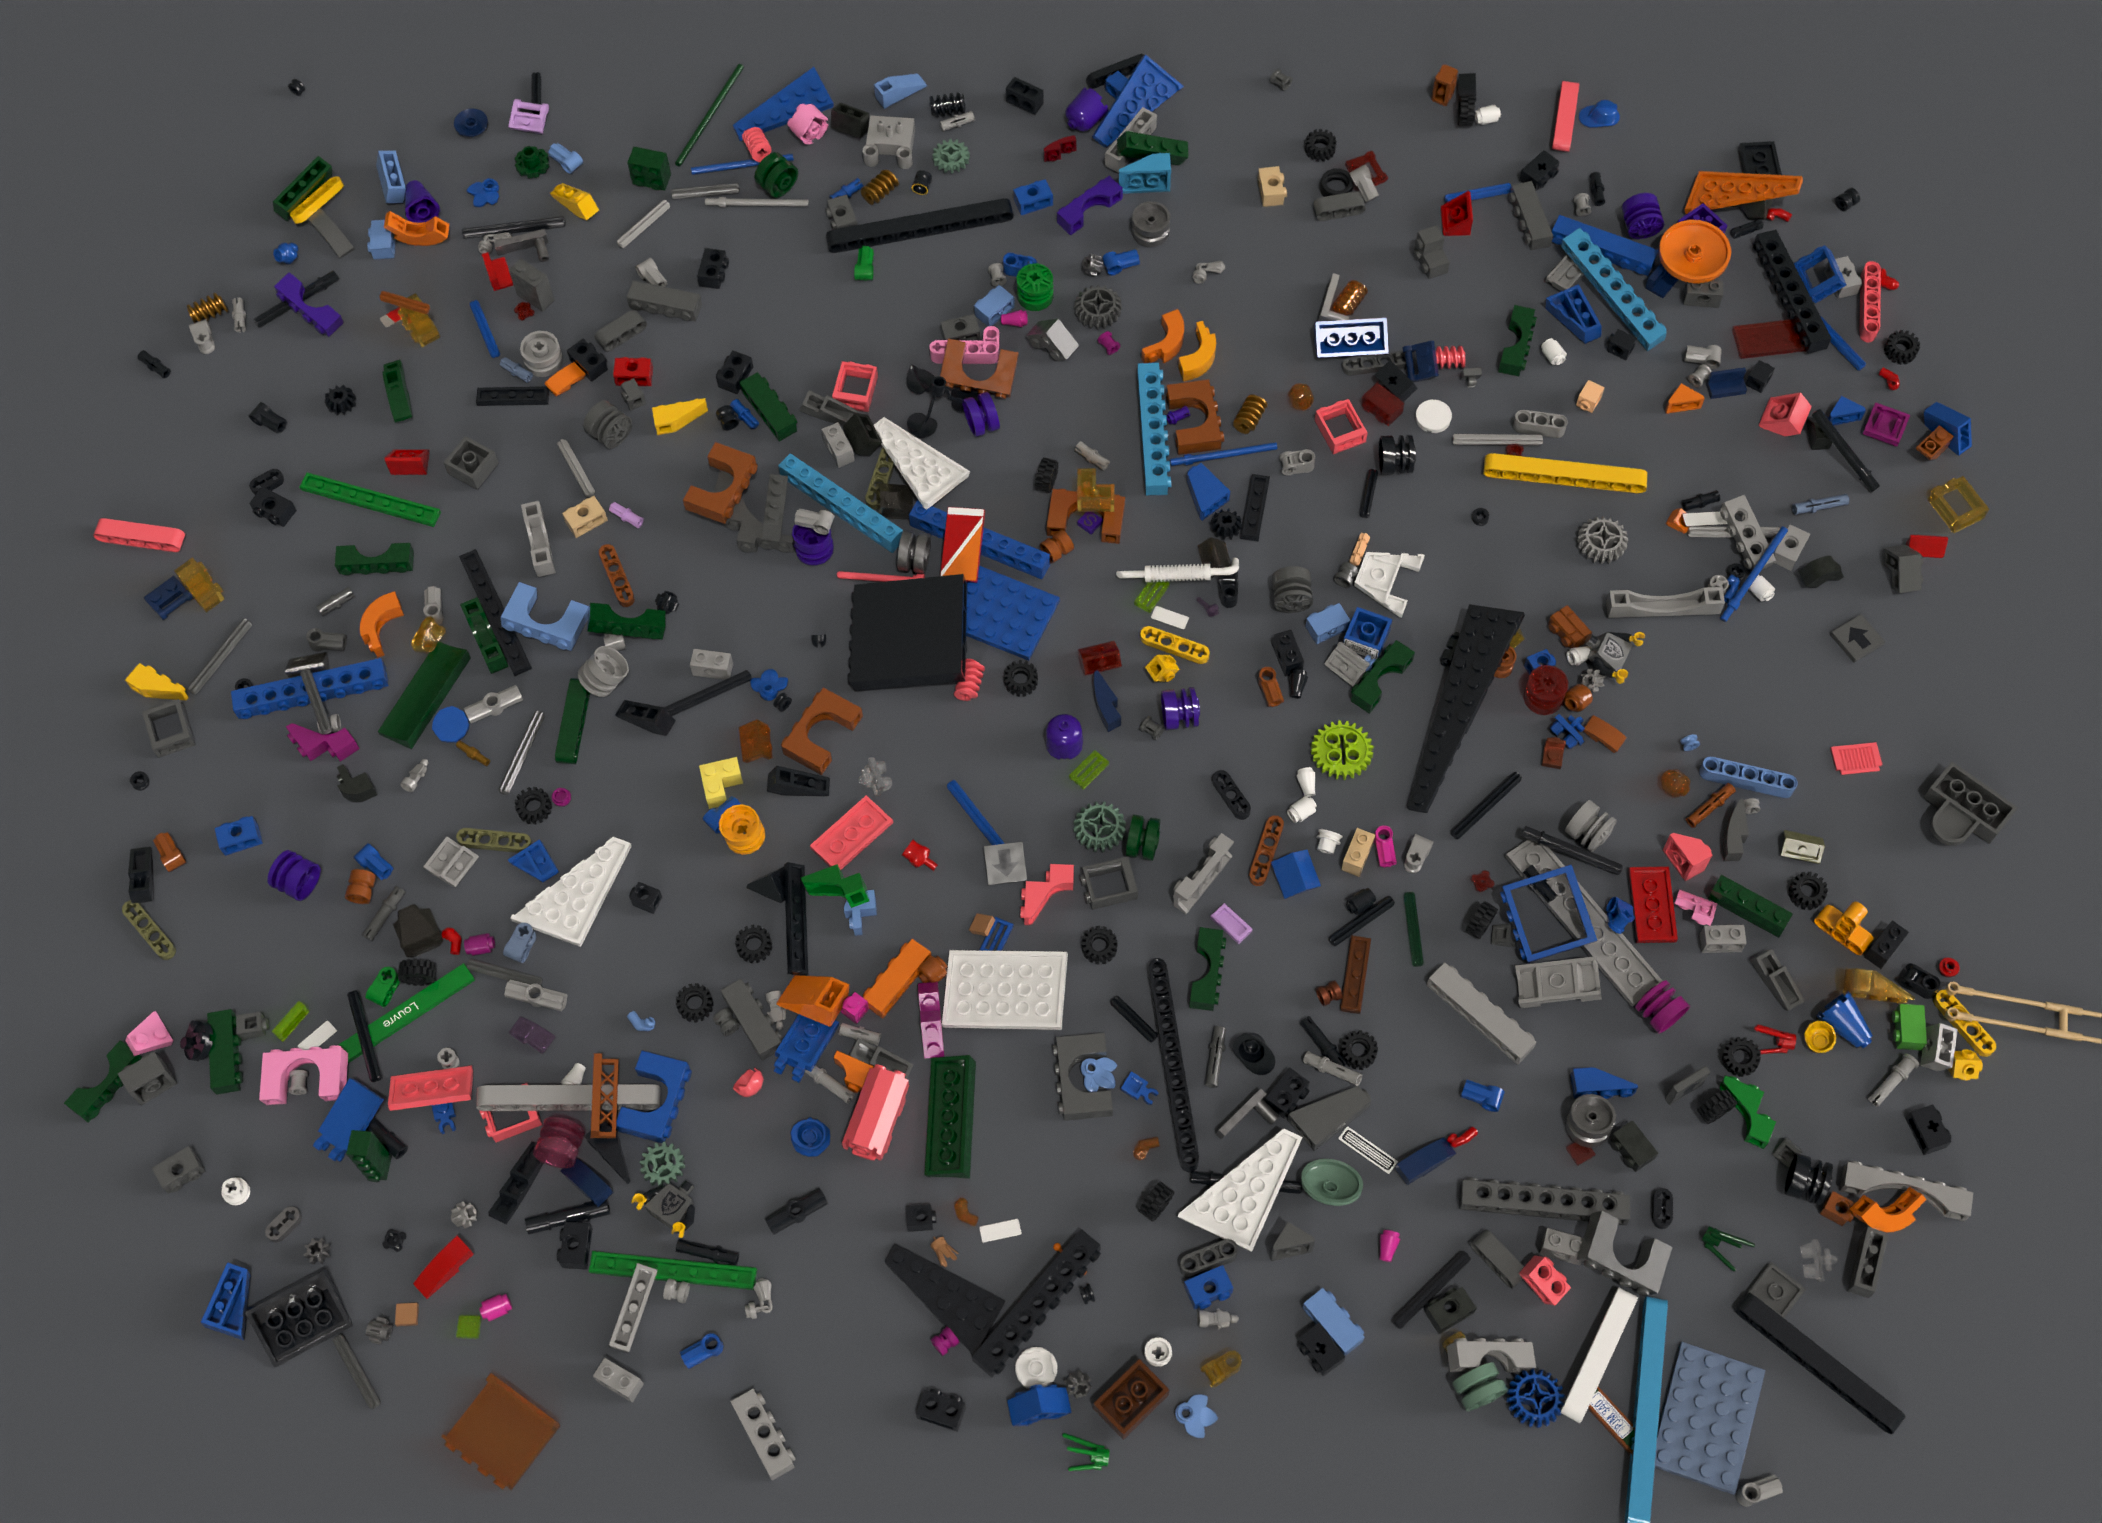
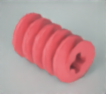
M753 127L744 131L742 139L753 160L761 162L771 153V146L762 129Z
M1440 346L1436 347L1437 364H1440L1441 369H1443L1445 364L1450 369L1453 363L1455 369L1458 368L1459 363H1461L1462 368H1465V351L1462 346H1458L1457 351L1455 346H1451L1450 351L1448 346H1444L1443 350Z
M966 659L965 681L957 682L954 696L957 699L969 701L978 697L977 692L980 690L978 685L982 683L980 679L983 678L982 672L985 671V667L976 660Z

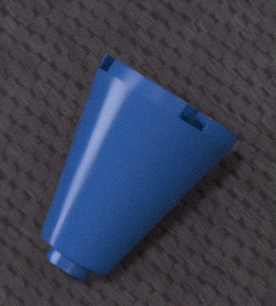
M1846 991L1845 995L1842 993L1825 1006L1827 1009L1825 1012L1819 1011L1816 1015L1819 1020L1832 1025L1836 1033L1856 1048L1860 1046L1864 1048L1872 1042L1870 1038L1873 1035L1849 991Z

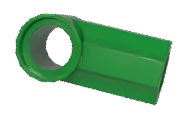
M869 246L859 248L858 260L854 269L855 280H873L874 249H871Z

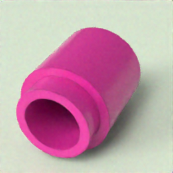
M499 1294L481 1302L482 1307H479L482 1318H487L489 1322L508 1314V1311L512 1310L507 1294Z

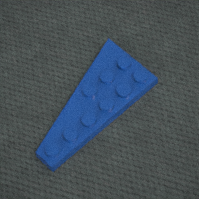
M1144 55L1092 137L1102 146L1107 147L1119 137L1142 107L1152 112L1184 86L1147 55Z
M815 67L733 124L739 141H743L742 134L747 129L759 127L765 133L786 125L800 104H813L820 112L833 108V101Z

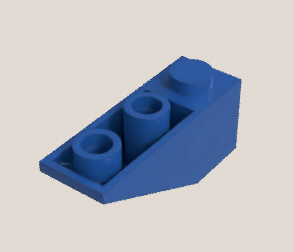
M1594 1067L1573 1069L1570 1075L1574 1098L1587 1094L1599 1095L1605 1099L1617 1095L1627 1098L1633 1096L1638 1089L1637 1084Z

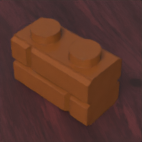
M1442 65L1434 81L1431 98L1433 102L1447 106L1455 91L1458 75L1457 69Z
M1568 605L1554 613L1549 619L1550 631L1554 634L1557 633L1561 638L1562 644L1570 649L1583 645L1586 638L1592 634L1591 630Z

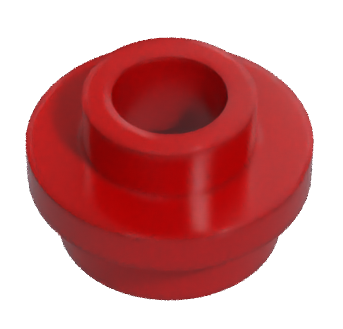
M1944 958L1939 963V971L1945 977H1954L1960 970L1958 962L1953 958ZM1947 964L1951 965L1953 969H1949Z

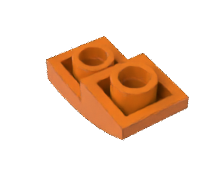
M573 362L550 377L545 382V385L555 396H558L570 390L571 385L584 379L586 374Z

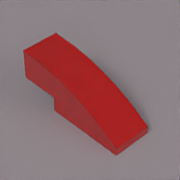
M457 1235L435 1256L413 1284L428 1299L459 1272L458 1268L474 1255L473 1252Z

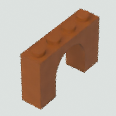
M948 339L940 375L946 380V387L953 389L954 386L960 387V390L965 392L975 390L978 391V394L988 392L995 394V397L1000 399H1006V397L1011 396L1019 357L1018 352L1001 349L995 373L986 380L976 381L969 378L963 371L966 342Z
M1209 379L1167 385L1166 396L1169 410L1179 409L1183 406L1193 407L1201 410L1207 417V420L1198 427L1176 430L1175 442L1178 455L1221 449V442H1224V433L1219 429L1221 427L1220 416L1216 415L1218 405L1217 401L1213 400L1215 391L1214 386H1210Z
M715 442L707 456L709 465L731 474L734 477L732 484L726 490L716 493L691 485L683 499L685 510L725 524L727 519L732 517L733 508L736 503L740 502L744 489H747L752 474L756 473L758 465L756 464L755 456Z
M1066 489L1052 490L1047 521V536H1052L1060 530L1066 532L1070 515L1079 509L1087 508L1097 511L1103 518L1101 542L1120 544L1125 497L1120 495H1104L1102 493H1086L1084 491H1068Z
M823 687L820 693L817 692L810 707L805 708L800 721L793 725L790 735L783 739L781 744L783 755L822 775L832 762L831 753L809 740V730L820 721L831 720L853 731L863 717L862 708Z

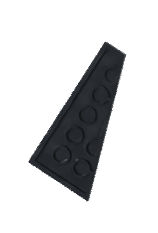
M894 1244L885 1260V1264L911 1289L916 1297L925 1304L945 1327L948 1326L959 1342L974 1355L984 1343L1005 1300Z

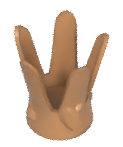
M933 1237L935 1241L930 1247L936 1252L940 1265L942 1266L943 1264L946 1268L947 1262L944 1255L956 1261L957 1257L952 1251L956 1254L959 1253L947 1244L944 1237L938 1239Z

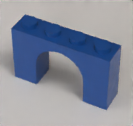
M641 1051L635 1067L638 1076L662 1082L668 1088V1095L664 1104L652 1112H640L621 1107L616 1121V1128L621 1133L663 1143L671 1135V1123L678 1115L679 1108L677 1106L679 1100L682 1101L684 1098V1086L686 1082H689L692 1071L688 1062Z

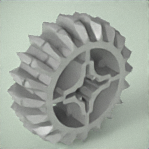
M1596 516L1593 520L1589 519L1587 523H1584L1581 530H1579L1577 538L1578 547L1582 549V555L1588 554L1587 560L1593 558L1594 563L1600 560L1601 564L1606 560L1610 564L1612 559L1617 561L1619 557L1623 556L1624 551L1627 549V531H1623V525L1618 526V520L1612 522L1611 517L1606 520L1604 516L1599 520Z

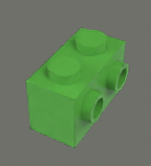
M1899 1004L1892 1013V1022L1895 1023L1893 1040L1896 1042L1897 1049L1922 1050L1927 1044L1925 1006Z

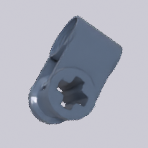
M524 922L517 925L510 940L505 945L504 956L520 963L526 961L529 951L537 938L530 924Z

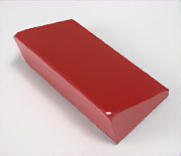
M1910 535L1905 545L1919 552L1922 557L1943 558L1948 537Z

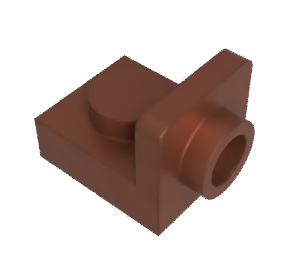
M1557 737L1546 739L1541 766L1561 769L1566 745L1565 740Z

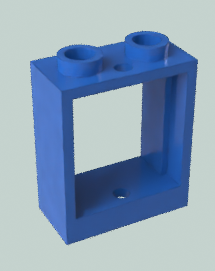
M1825 245L1816 248L1814 252L1801 257L1794 263L1815 304L1847 285L1832 251ZM1827 258L1834 276L1813 288L1806 270Z

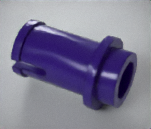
M1183 406L1176 411H1169L1166 415L1167 422L1170 425H1175L1177 421L1189 417V409Z

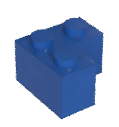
M1041 1384L1029 1387V1391L1018 1392L1014 1398L1007 1400L1012 1426H1028L1042 1419H1059L1072 1413L1067 1388L1057 1387V1385L1042 1387Z

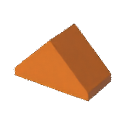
M1681 383L1669 399L1665 413L1701 409L1705 398L1700 393Z

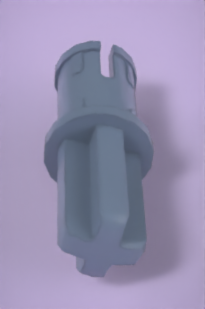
M506 357L500 360V366L511 372L512 376H517L526 383L531 381L533 373L524 369L521 364L514 363Z

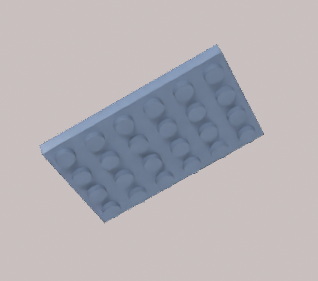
M1681 1342L1657 1432L1655 1468L1734 1495L1737 1490L1766 1370Z

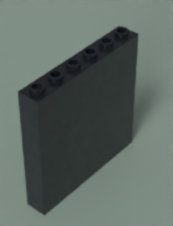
M964 574L854 585V592L851 594L852 602L854 603L853 608H851L853 624L850 625L852 641H849L851 657L848 659L849 667L851 668L848 674V683L852 685L854 691L965 681L968 583Z

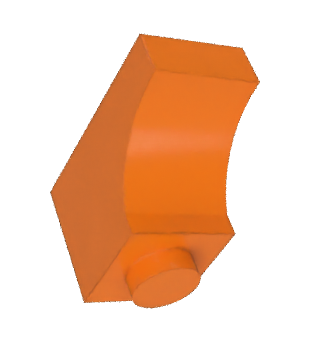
M837 1051L833 1058L835 1064L846 1073L844 1080L847 1088L854 1093L861 1092L869 1069L874 1067Z

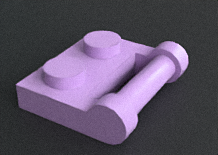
M514 99L508 127L513 130L543 134L549 105L521 102L519 99ZM521 108L527 110L540 111V114L537 115L519 112V110Z

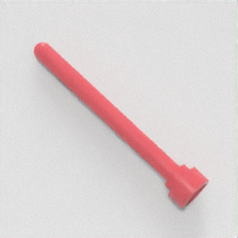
M839 571L836 574L839 579L877 582L925 578V574L918 573L913 575V577Z

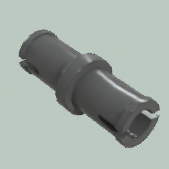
M347 587L338 594L331 595L330 599L316 607L324 616L336 607L340 608L341 604L355 596L350 588Z

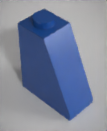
M1935 402L1924 410V425L1933 432L1940 425L1954 436L1948 447L1956 455H1961L1972 446L1971 418L1939 402Z
M1202 463L1188 470L1187 484L1199 518L1203 521L1230 500V490Z

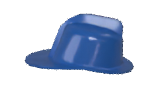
M1601 100L1596 105L1583 108L1579 113V120L1587 127L1613 126L1620 120V115L1617 111V104L1609 100Z

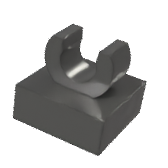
M1481 368L1463 369L1460 373L1461 380H1467L1468 388L1475 387L1477 385L1476 379H1479L1482 375Z

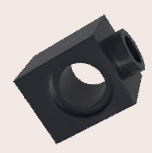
M1618 329L1614 335H1610L1607 344H1609L1607 352L1627 360L1635 347L1637 337Z
M1759 360L1749 374L1745 385L1762 393L1770 381L1775 368Z
M638 882L636 887L631 889L629 895L634 907L652 914L655 913L662 899L659 889ZM643 895H649L644 900L640 899Z
M931 1204L906 1206L908 1232L933 1230V1223H937L936 1211H932ZM920 1214L927 1216L926 1220L922 1222L917 1221L916 1218Z

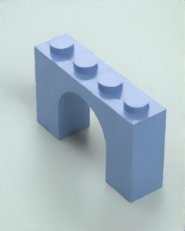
M519 582L501 615L502 627L508 631L521 633L525 637L538 639L542 643L555 645L562 650L572 651L588 620L589 606L571 600L559 621L552 624L537 623L529 616L537 600V588Z

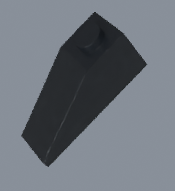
M624 700L615 714L616 717L642 729L667 736L676 721L664 707Z
M776 766L768 773L767 792L785 796H829V777Z
M604 1121L599 1126V1132H612V1126ZM590 1130L585 1135L587 1142L627 1184L631 1182L617 1134L616 1138H591Z

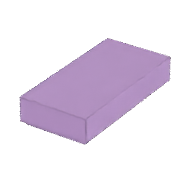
M1225 903L1210 916V919L1237 944H1240L1253 930Z

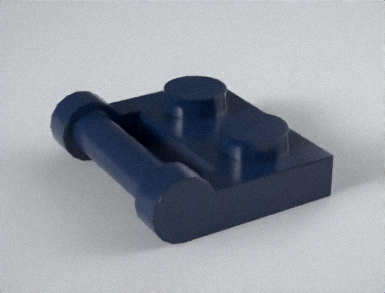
M1430 340L1402 347L1406 358L1407 377L1413 383L1439 376L1434 341ZM1415 351L1418 364V375H1415L1412 352Z
M172 576L143 598L158 616L165 620L168 614L187 600L191 601L194 597L175 576Z

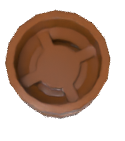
M1064 530L1056 532L1052 535V539L1047 538L1039 544L1041 551L1050 554V563L1052 564L1059 560L1062 554L1066 555L1074 550V544Z
M1511 646L1505 652L1502 663L1497 668L1494 677L1506 678L1512 673L1517 656Z
M363 869L351 870L348 881L350 885L347 886L345 899L356 904L370 903L372 896L371 888L374 887L376 875Z

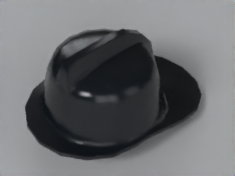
M1246 1032L1235 1039L1233 1052L1248 1070L1257 1075H1266L1274 1069L1276 1063L1275 1056L1259 1034Z

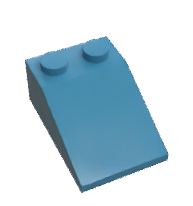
M1170 153L1151 154L1119 169V185L1123 188V194L1170 192Z

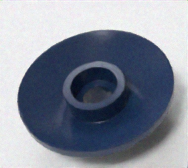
M474 108L461 111L454 119L455 130L460 135L466 137L481 134L488 125L486 114Z

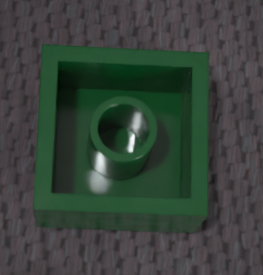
M633 147L627 162L632 184L665 191L671 177L667 153Z

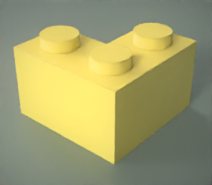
M737 757L699 765L709 809L719 807L727 800L726 787L743 784Z

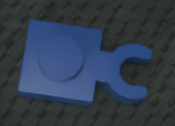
M1132 1071L1120 1088L1121 1091L1135 1100H1138L1140 1096L1143 1097L1144 1102L1148 1105L1153 1103L1148 1098V1094L1158 1095L1156 1089L1146 1088L1148 1082Z
M454 1103L432 1105L434 1120L436 1122L441 1121L439 1123L440 1132L445 1134L444 1128L446 1125H450L452 1131H455L456 1126L451 1118L456 1117Z

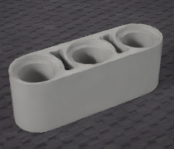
M1519 410L1514 418L1513 429L1522 434L1560 438L1565 434L1568 420L1560 414Z

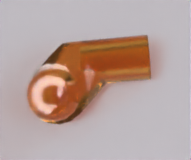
M1158 1137L1139 1141L1134 1150V1157L1137 1160H1144L1149 1149L1160 1147Z
M959 1198L954 1204L957 1218L975 1227L979 1217L969 1213L967 1208L968 1201L965 1198Z

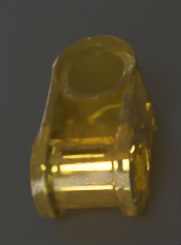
M431 616L425 618L411 641L412 649L416 652L433 651L440 638L444 635L445 627L439 626Z
M1229 1351L1219 1358L1208 1362L1200 1370L1205 1372L1211 1382L1210 1386L1214 1388L1240 1371L1242 1358L1238 1352ZM1229 1358H1235L1238 1364L1235 1367H1230L1226 1361Z

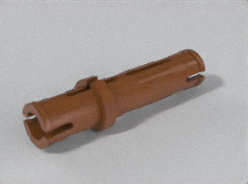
M1727 783L1717 793L1711 794L1709 800L1686 818L1687 824L1695 828L1697 824L1718 806H1723L1725 800L1736 792L1733 785Z

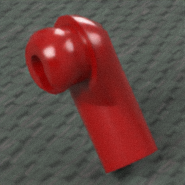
M1770 208L1766 218L1772 221L1777 216L1789 222L1792 214L1781 208Z
M1881 269V286L1890 290L1898 289L1899 282L1894 278L1888 277L1886 269Z
M1883 367L1879 375L1886 379L1889 389H1898L1900 386L1898 375Z
M448 927L442 931V937L451 942L450 954L459 955L462 937L454 928Z
M1470 1127L1459 1137L1452 1133L1447 1138V1141L1451 1144L1450 1146L1456 1148L1471 1141L1478 1135V1131L1475 1127Z

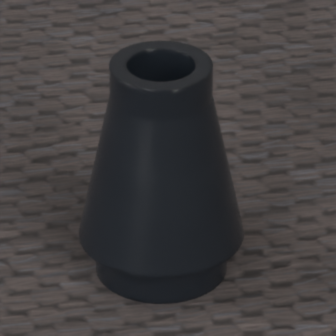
M1300 669L1292 670L1290 674V697L1295 699L1301 698L1308 680L1306 671Z

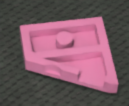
M156 1011L152 1012L129 1033L125 1040L134 1056L171 1046L173 1043V1039Z

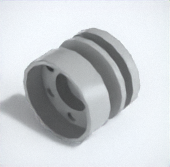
M601 646L580 667L578 678L588 692L598 697H605L610 695L629 672V666L626 659L617 650L608 646Z
M1588 800L1573 816L1565 832L1575 840L1584 835L1581 844L1585 846L1590 842L1587 849L1593 852L1608 839L1617 820L1611 817L1606 822L1609 816L1607 812L1598 817L1600 807L1591 800Z

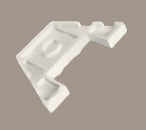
M1366 552L1354 586L1402 618L1408 600L1390 595L1400 566L1419 572L1425 555L1411 556L1407 553L1390 555V553Z

